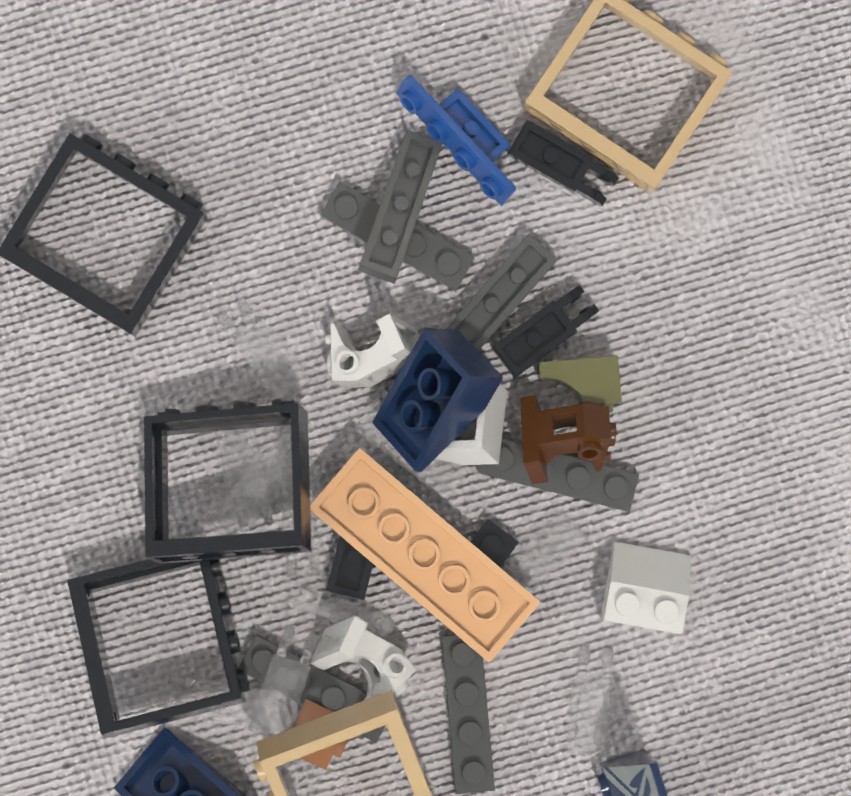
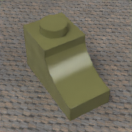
M618 355L539 362L537 365L538 380L553 381L566 386L577 396L579 403L590 401L600 406H609V413L613 412V405L622 403Z

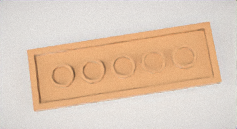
M361 448L353 454L310 505L311 511L489 663L541 603Z

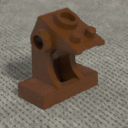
M536 395L520 398L523 463L532 484L548 482L547 464L551 459L561 454L578 453L579 458L587 461L592 460L597 472L601 471L604 461L611 460V452L607 450L609 446L615 445L616 423L610 422L609 406H600L594 402L585 401L577 405L541 410ZM577 427V431L555 435L556 429Z

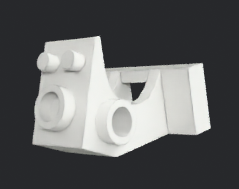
M388 314L376 320L381 331L377 343L371 348L359 352L355 348L348 330L339 328L335 323L331 324V335H326L325 341L327 345H331V354L327 357V369L332 377V381L344 387H372L399 373L420 337L417 329L392 314Z
M353 616L324 630L310 664L322 670L343 662L356 664L364 671L365 679L368 682L367 695L364 700L392 690L394 697L397 698L409 687V683L406 680L416 671L400 648L366 630L367 622ZM375 666L379 672L380 679L374 674Z

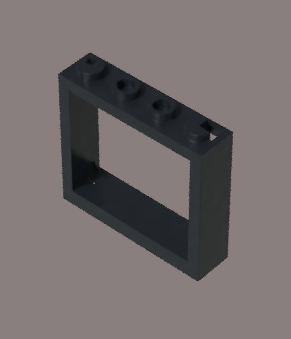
M69 133L1 244L0 256L136 337L208 218L204 212L200 211L203 204L193 197L183 193L181 198H178L167 191L170 184L152 173L145 178L135 172L134 169L137 165L126 157L116 153L114 158H111L101 152L103 144L91 136L83 133L81 138H78ZM77 152L187 217L129 314L18 248Z
M275 399L272 401V405L257 406L253 402H238L233 404V409L219 410L217 406L202 405L195 407V412L181 413L178 409H165V412H158L157 415L144 416L146 558L157 564L312 552L308 412L299 403H295V400L282 401L281 399ZM291 425L294 530L169 539L167 436Z
M150 559L67 580L101 735L110 738L246 702L244 692L250 691V685L245 667L238 669L235 653L241 652V646L236 629L229 630L226 615L232 614V608L227 591L220 592L217 577L223 576L220 559L157 564ZM200 565L230 692L120 720L92 593Z

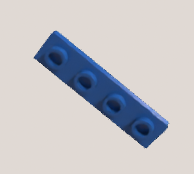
M408 75L396 92L400 97L403 107L421 119L426 125L430 136L437 142H442L453 154L457 165L461 169L469 171L476 178L481 190L487 197L496 200L503 206L516 191V187L493 162L505 153L511 144L459 88L438 104L412 75Z

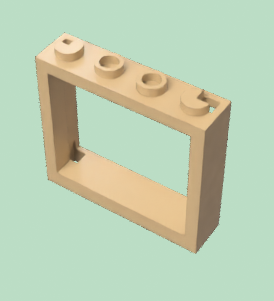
M593 0L525 101L523 109L652 195L733 72L727 69L728 63L720 56L711 52L708 55L695 48L696 42L691 37L680 31L674 34L662 26L664 21L658 15L649 10L641 12L630 4L631 0ZM604 7L714 80L655 169L545 97Z
M392 690L256 742L259 759L254 760L253 763L259 780L261 782L268 780L272 789L267 792V796H290L277 766L386 725L414 796L434 795Z

